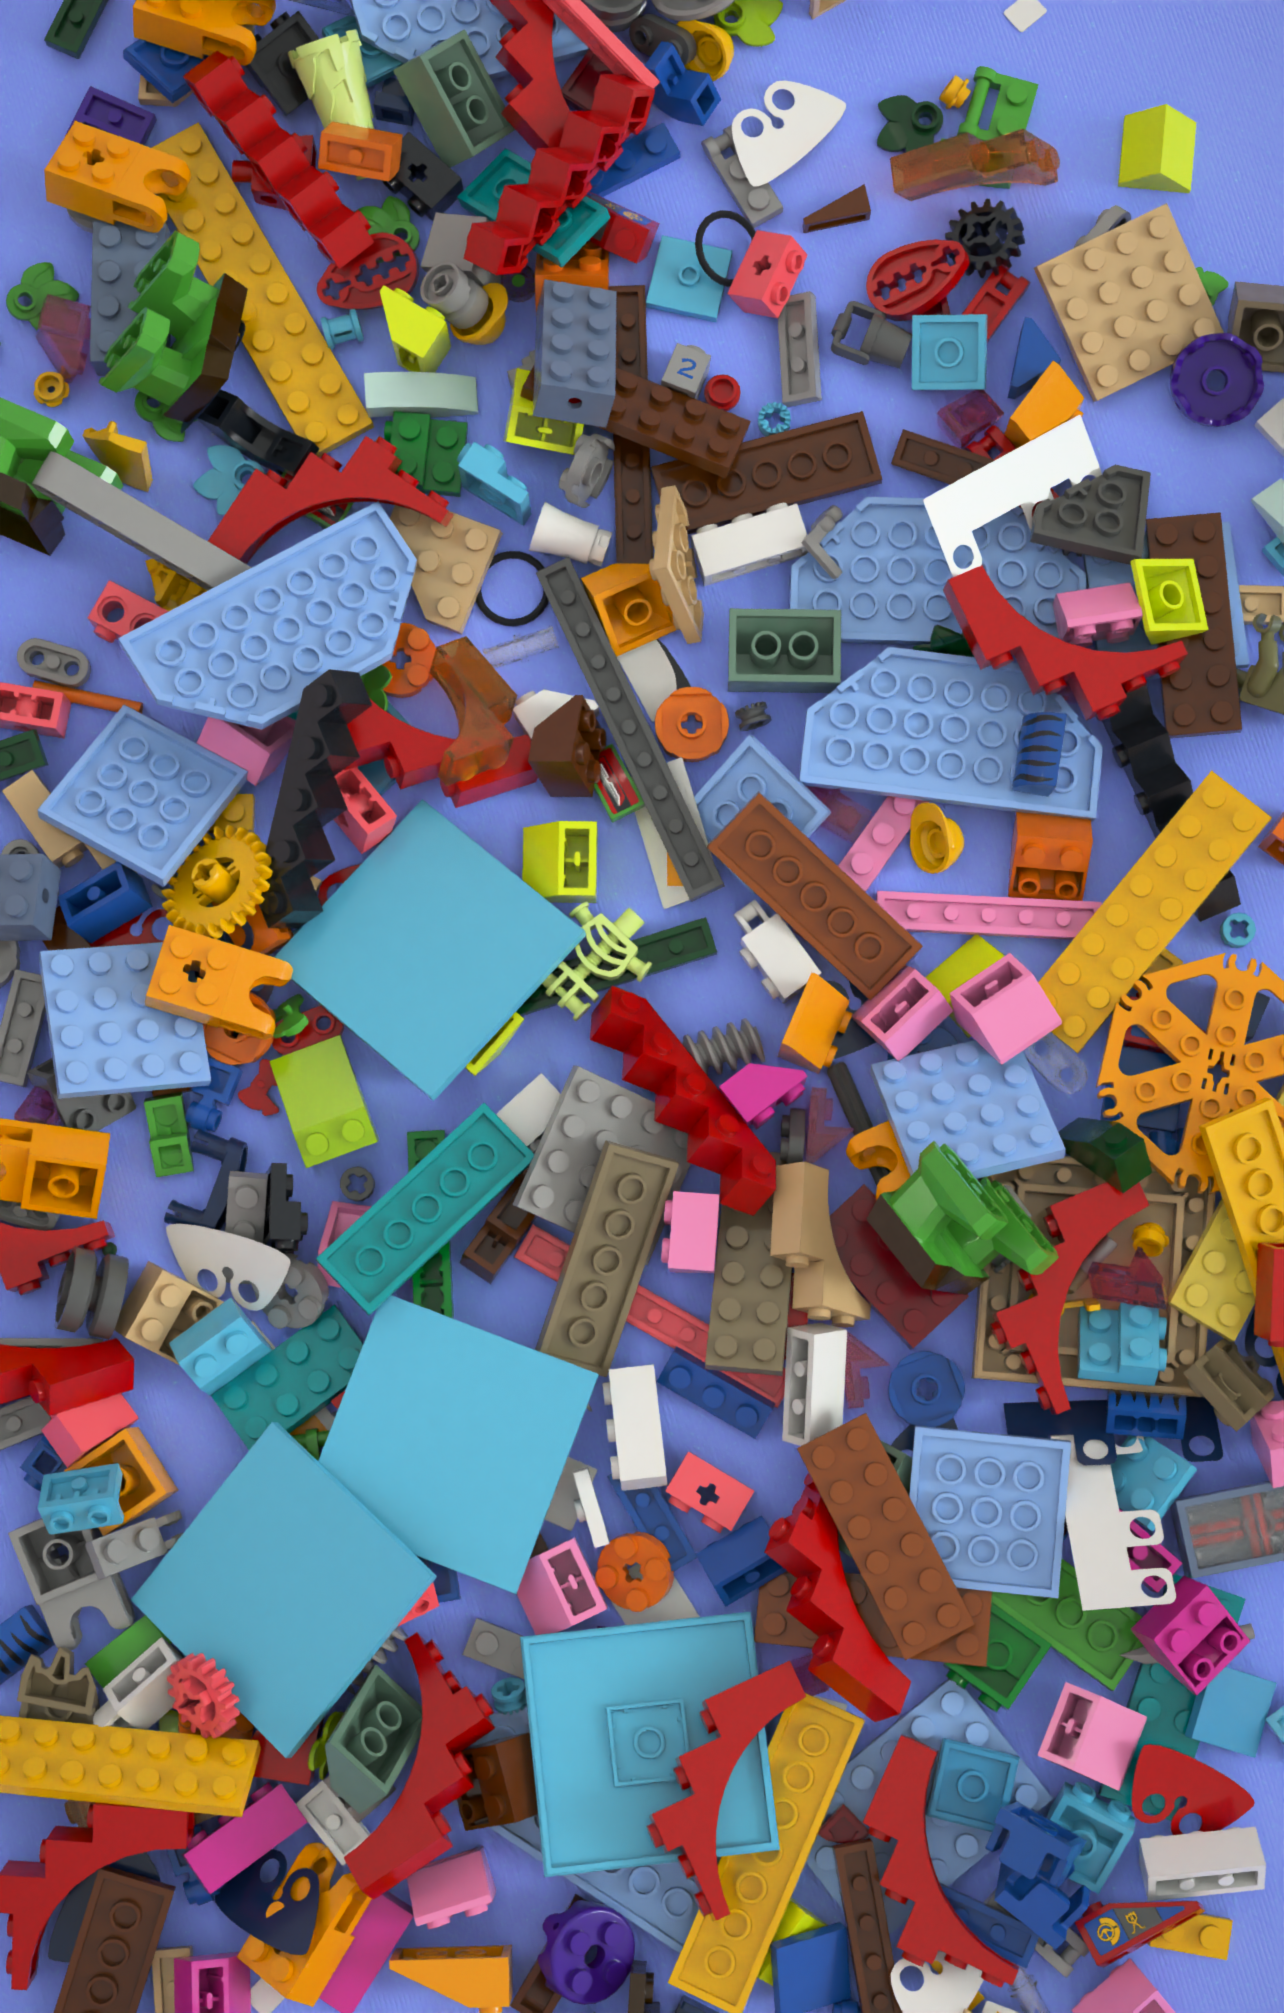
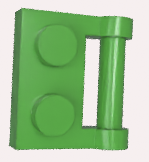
M979 66L976 68L973 77L975 87L966 118L959 125L957 137L961 140H976L978 145L984 147L1014 149L1018 156L1039 84L996 73L995 70L989 67ZM992 88L999 90V94L987 131L980 129L978 125L988 90Z

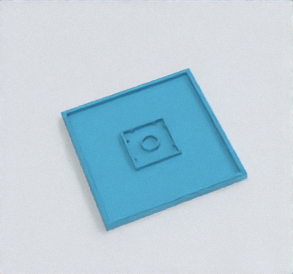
M422 799L322 905L323 912L305 923L274 958L288 962L293 968L291 980L434 1101L586 936L584 929Z
M391 1295L376 1310L318 1462L416 1556L517 1594L599 1374Z
M271 1422L131 1598V1601L185 1656L191 1653L195 1656L203 1653L206 1661L211 1658L215 1659L216 1669L219 1671L224 1668L226 1670L225 1677L235 1685L231 1692L238 1696L240 1701L235 1703L234 1706L285 1758H292L437 1576L278 1422Z
M751 1611L520 1637L544 1878L678 1862L677 1856L683 1854L680 1846L667 1853L664 1852L662 1846L655 1848L646 1826L652 1823L649 1818L651 1814L691 1796L689 1789L682 1791L676 1780L673 1768L677 1767L678 1764L675 1759L717 1739L715 1732L708 1734L699 1714L700 1711L704 1710L702 1702L758 1675ZM765 1726L743 1751L725 1787L716 1828L717 1857L780 1850Z

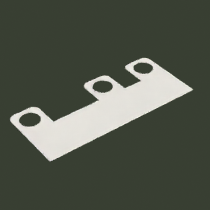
M1081 415L1072 418L923 499L953 577L982 565V557L972 534L973 530L1021 505L1031 531L1033 521L1032 509L1037 502L1045 501L1048 498L1050 501L1054 500L1050 490L1051 487L1068 478L1071 485L1074 486L1080 483L1086 475H1093L1096 478L1102 475ZM959 545H967L973 552V562L966 569L958 568L953 560L954 550Z
M1050 1435L1051 1439L1071 1441L1065 1517L1082 1610L1173 1603L1176 1599V1592L1171 1572L1166 1568L1131 1570L1127 1547L1158 1545L1162 1543L1164 1534L1160 1515L1150 1509L1120 1512L1111 1465H1083L1077 1460L1074 1435ZM1137 1436L1136 1442L1130 1447H1120L1115 1444L1117 1455L1142 1452L1143 1448L1138 1438L1144 1441V1437ZM1093 1439L1084 1444L1083 1451L1092 1459H1101L1107 1455L1108 1447L1103 1441ZM1138 1517L1150 1519L1155 1525V1533L1147 1539L1134 1536L1130 1531L1132 1520ZM1148 1576H1159L1166 1582L1167 1592L1159 1598L1149 1597L1142 1590V1581Z

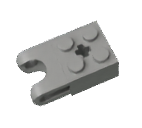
M40 1518L8 1533L36 1605H39L57 1648L66 1647L72 1651L80 1644L82 1632L78 1616L82 1607L92 1606L101 1610L109 1625L115 1629H125L133 1625L135 1612L120 1573L98 1580L86 1549V1543L103 1536L99 1528L51 1535L48 1533L43 1519ZM62 1544L66 1546L69 1550L68 1556L66 1554L60 1556L57 1548L61 1547Z

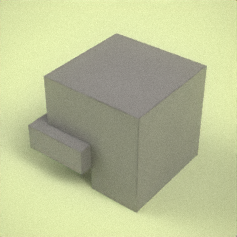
M436 212L420 267L427 273L432 267L441 262H452L465 272L467 277L474 280L481 287L489 283H499L501 275H495L463 259L467 246V236L472 223L490 222L487 217Z

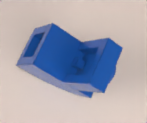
M661 41L645 64V67L660 81L654 88L655 93L652 102L665 114L678 121L704 126L722 100L709 73L686 70L673 43Z

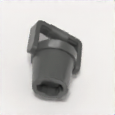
M851 301L847 304L844 313H840L831 332L834 337L831 351L838 356L862 365H867L869 361L900 369L912 339V334L888 322L885 313L862 303ZM852 313L871 320L860 351L840 343L841 339H844L852 321Z

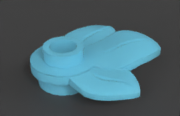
M214 445L207 448L208 457L213 468L200 476L194 482L193 487L203 497L217 500V512L219 515L225 516L245 485L242 483V478L247 474L252 475L255 469L260 470L264 474L265 472L259 463L253 460H245L237 448L227 445Z

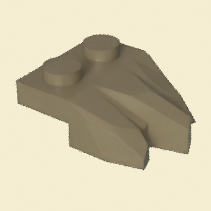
M1221 1339L1183 1372L1188 1378L1190 1388L1197 1395L1205 1397L1214 1407L1217 1418L1224 1425L1231 1426L1236 1432L1275 1397L1272 1383L1257 1373L1260 1366L1253 1356L1241 1355L1234 1341L1229 1342L1226 1339Z
M66 1647L58 1648L50 1667L45 1666L43 1658L34 1654L30 1655L21 1675L17 1701L21 1702L19 1717L94 1725L93 1717L100 1708L89 1667L81 1668L77 1674H74V1652Z

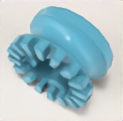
M780 402L764 405L758 417L760 432L764 436L788 431L791 421L790 411ZM773 413L780 414V421L784 422V424H777L776 428L771 429L769 421L765 420V417L771 418Z
M1233 913L1222 922L1219 934L1224 944L1229 945L1231 948H1240L1252 941L1255 936L1256 926L1252 918L1247 914ZM1230 922L1236 925L1242 922V924L1246 925L1243 931L1246 935L1245 939L1241 936H1237L1235 939L1229 934L1232 931Z
M509 1677L493 1685L491 1694L495 1700L494 1706L498 1713L501 1714L503 1712V1715H507L509 1712L511 1715L513 1711L518 1713L519 1709L523 1710L524 1706H527L525 1684L522 1679Z

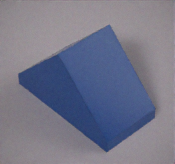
M1029 317L1024 318L1007 397L1010 399H1016L1033 388L1052 361L1059 365L1061 362L1060 357L1035 321Z

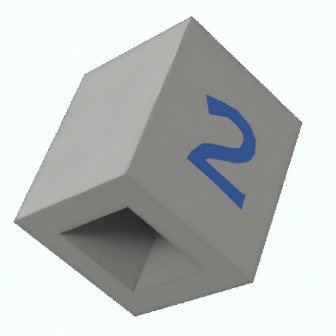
M677 343L662 377L661 385L698 400L709 374L711 355L706 354L703 349L697 346H685Z

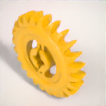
M227 825L225 831L215 826V839L206 833L202 838L204 845L200 846L197 844L193 849L194 853L192 855L189 854L184 861V865H181L176 871L178 876L171 877L167 882L174 889L167 888L161 891L162 895L168 899L162 903V907L168 912L166 918L173 926L218 939L222 936L223 931L227 934L234 932L237 923L242 927L246 923L245 917L247 915L253 916L257 912L254 906L263 903L265 898L261 894L268 891L270 884L265 880L272 876V870L268 867L271 864V856L265 853L267 846L260 841V837L242 826L236 829L232 825ZM233 862L226 868L221 865V863ZM212 901L220 904L214 907H206Z

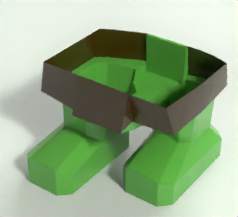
M175 230L138 274L133 287L137 288V292L141 294L134 302L131 301L128 305V308L138 313V315L110 346L103 362L107 363V367L111 370L105 377H101L98 383L116 393L135 388L162 402V416L188 423L206 406L229 378L248 289L226 273L213 286L194 277L200 251L199 243ZM169 333L176 338L170 348L166 347Z
M1 397L0 535L51 556L65 536L61 521L64 519L62 514L66 507L45 496L31 484L50 451L68 458L120 490L124 485L118 474L108 466L71 451L74 440L68 429L63 425Z
M935 1141L920 1153L918 1169L897 1191L880 1194L867 1217V1221L919 1286L924 1289L967 1295L990 1278L983 1268L999 1254L1032 1275L1042 1274L1059 1258L1055 1248L1001 1183L997 1180L991 1183L987 1177L979 1182L949 1146L943 1144L939 1147Z

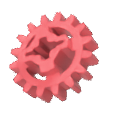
M191 1653L170 1667L172 1674L167 1676V1681L173 1687L167 1691L170 1696L175 1697L176 1701L172 1705L173 1709L182 1714L181 1721L183 1723L186 1721L191 1723V1731L193 1733L200 1730L203 1738L211 1735L213 1738H217L237 1724L234 1718L240 1715V1711L234 1704L240 1700L238 1696L231 1692L235 1685L225 1677L226 1670L224 1668L219 1671L216 1669L215 1659L211 1658L206 1661L203 1653H199L196 1656Z

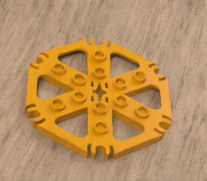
M1226 953L1142 975L1140 978L1142 981L1136 980L1133 983V988L1138 991L1139 999L1131 1000L1126 994H1123L1120 997V1004L1124 1008L1118 1002L1115 1003L1095 1087L1111 1085V1088H1104L1097 1094L1098 1099L1110 1097L1115 1102L1113 1109H1108L1102 1113L1103 1117L1112 1118L1119 1114L1121 1118L1113 1122L1121 1123L1144 1139L1150 1165L1171 1185L1174 1184L1177 1170L1181 1172L1177 1180L1178 1188L1181 1189L1185 1187L1188 1176L1196 1177L1199 1181L1197 1193L1200 1194L1207 1189L1208 1178L1211 1179L1209 1194L1220 1192L1199 1129L1200 1125L1263 1098L1273 1099L1284 1133V1107L1257 1083L1284 1075V1034L1244 1045L1256 993L1261 990H1268L1284 1004V981L1263 962L1259 964V973L1255 976L1253 973L1256 970L1257 962L1253 958L1248 962L1247 970H1239L1235 965L1237 954H1232L1228 958L1225 969L1223 967V958ZM1202 975L1211 976L1216 981L1206 1033L1198 1028L1167 998L1166 990L1170 984ZM1137 1025L1177 1064L1133 1076L1123 1074L1118 1064L1127 1028ZM1220 1055H1222L1220 1065H1222L1221 1071L1227 1073V1077H1222L1215 1085L1214 1091H1212L1214 1086L1213 1075L1207 1073V1069H1212L1219 1061ZM1232 1056H1235L1232 1066L1230 1065ZM1225 1086L1227 1087V1093H1226V1094H1224ZM1190 1101L1179 1153L1167 1155L1139 1130L1137 1118L1141 1114Z

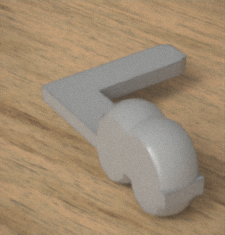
M832 505L811 525V531L801 543L829 576L835 580L841 575L842 571L819 544L826 534L835 527V523L843 516L841 509Z

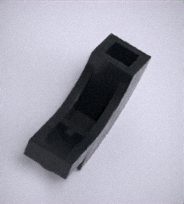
M221 389L197 418L203 426L229 446L237 448L241 454L280 475L284 472L295 476L310 452L316 455L319 451V448L313 441L276 426L252 410L238 396Z

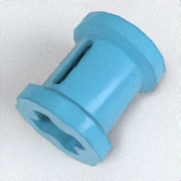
M355 308L350 309L349 314L332 319L320 318L328 348L331 350L335 349L336 344L350 340L364 341Z

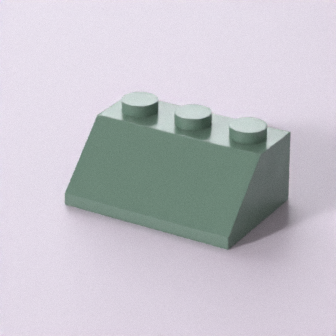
M465 29L393 70L440 160L451 168L474 157L515 131L513 126L501 115L505 105Z
M729 608L728 692L831 693L841 683V610Z
M376 1664L371 1667L325 1744L331 1789L359 1814L388 1795L421 1736L422 1706Z

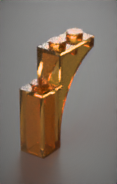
M1020 129L986 141H982L966 132L891 157L890 164L894 193L909 201H914L953 189L984 184L1031 183L1046 186L1058 182L1057 169L1060 166V159L1053 146L1027 130Z
M467 636L437 646L429 673L439 683L451 701L456 714L459 732L453 744L445 750L438 772L440 780L445 786H448L458 781H467L474 775L486 770L498 769L506 763L514 737L504 725L512 717L518 695Z

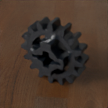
M986 199L983 207H978L975 201L971 202V211L968 213L963 209L958 210L961 219L959 221H949L952 232L945 233V239L959 242L967 252L969 266L965 271L966 275L970 276L974 270H977L980 278H984L986 271L992 269L996 276L999 275L1000 265L1003 264L1008 268L1012 267L1009 258L1011 256L1020 257L1021 251L1018 245L1025 244L1022 232L1024 227L1021 219L1017 217L1015 209L1012 207L1007 210L1004 202L1001 200L995 207H992L990 199ZM953 253L948 254L955 264L956 256Z

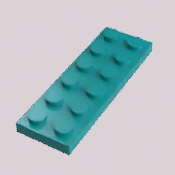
M483 1103L316 1258V1261L362 1310L370 1316L528 1168L534 1153Z
M1174 1573L1173 1576H1172V1577H1173L1174 1585H1175L1183 1576H1180V1575H1177V1574ZM1167 1584L1165 1586L1163 1595L1167 1592ZM1208 1586L1238 1624L1246 1599ZM1140 1663L1126 1708L1146 1716L1147 1720L1120 1791L1101 1784L1098 1792L1100 1796L1120 1801L1131 1807L1134 1773L1138 1757L1144 1745H1160L1195 1758L1200 1743L1198 1740L1185 1736L1196 1695L1160 1663L1146 1665ZM1160 1794L1148 1796L1142 1804V1810L1153 1815L1159 1814L1165 1806L1164 1797ZM1182 1796L1175 1800L1174 1809L1165 1819L1172 1821L1179 1808Z

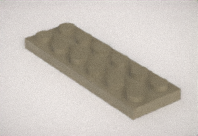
M605 1140L535 1350L595 1372L599 1376L607 1377L608 1369L611 1367L665 1207V1201L668 1199L679 1166L675 1159Z
M769 1152L776 1160V1166L787 1164V1161L779 1160V1152ZM774 1193L754 1216L725 1205L721 1207L705 1369L776 1376L783 1375L793 1267L786 1266L785 1260L770 1256Z

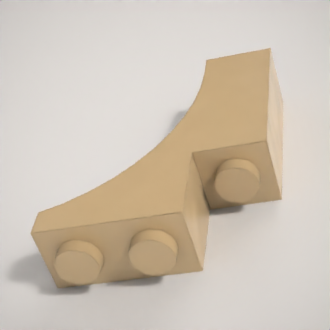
M33 770L2 790L44 853L59 868L62 866L68 868L78 863L84 857L83 852L87 849L102 870L117 862L39 818L37 810L51 792Z
M805 1161L777 1165L776 1190L773 1195L770 1256L785 1260L786 1266L794 1267L792 1309L808 1313V1319L832 1320L831 1325L836 1327H854L855 1321L870 1320L871 1304L860 1295L850 1281L834 1243L828 1205L829 1170Z

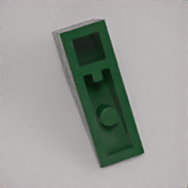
M1078 1117L1058 1131L1066 1149V1154L1122 1193L1152 1173L1144 1139L1119 1122Z

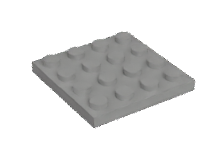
M573 1065L513 1202V1206L574 1233L605 1140L675 1159L679 1166L667 1199L673 1200V1191H680L691 1163L687 1162L688 1134L654 1121L655 1102L582 1067ZM665 1207L645 1265H648L665 1226Z

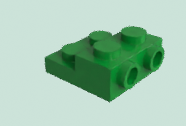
M394 411L393 421L386 420L384 439L398 448L394 455L402 460L395 474L397 475L402 469L419 481L416 488L424 494H429L432 490L438 495L461 497L462 482L457 458L463 447L467 444L468 423L431 419L430 414Z
M992 1603L987 1667L944 1663L943 1666L949 1670L946 1677L954 1681L960 1688L965 1690L969 1684L981 1693L978 1700L996 1713L1000 1707L1008 1711L1052 1644Z

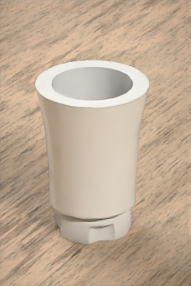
M544 502L529 551L547 553L564 558L569 557L584 564L589 562L601 567L612 532L598 529L599 525L579 519Z

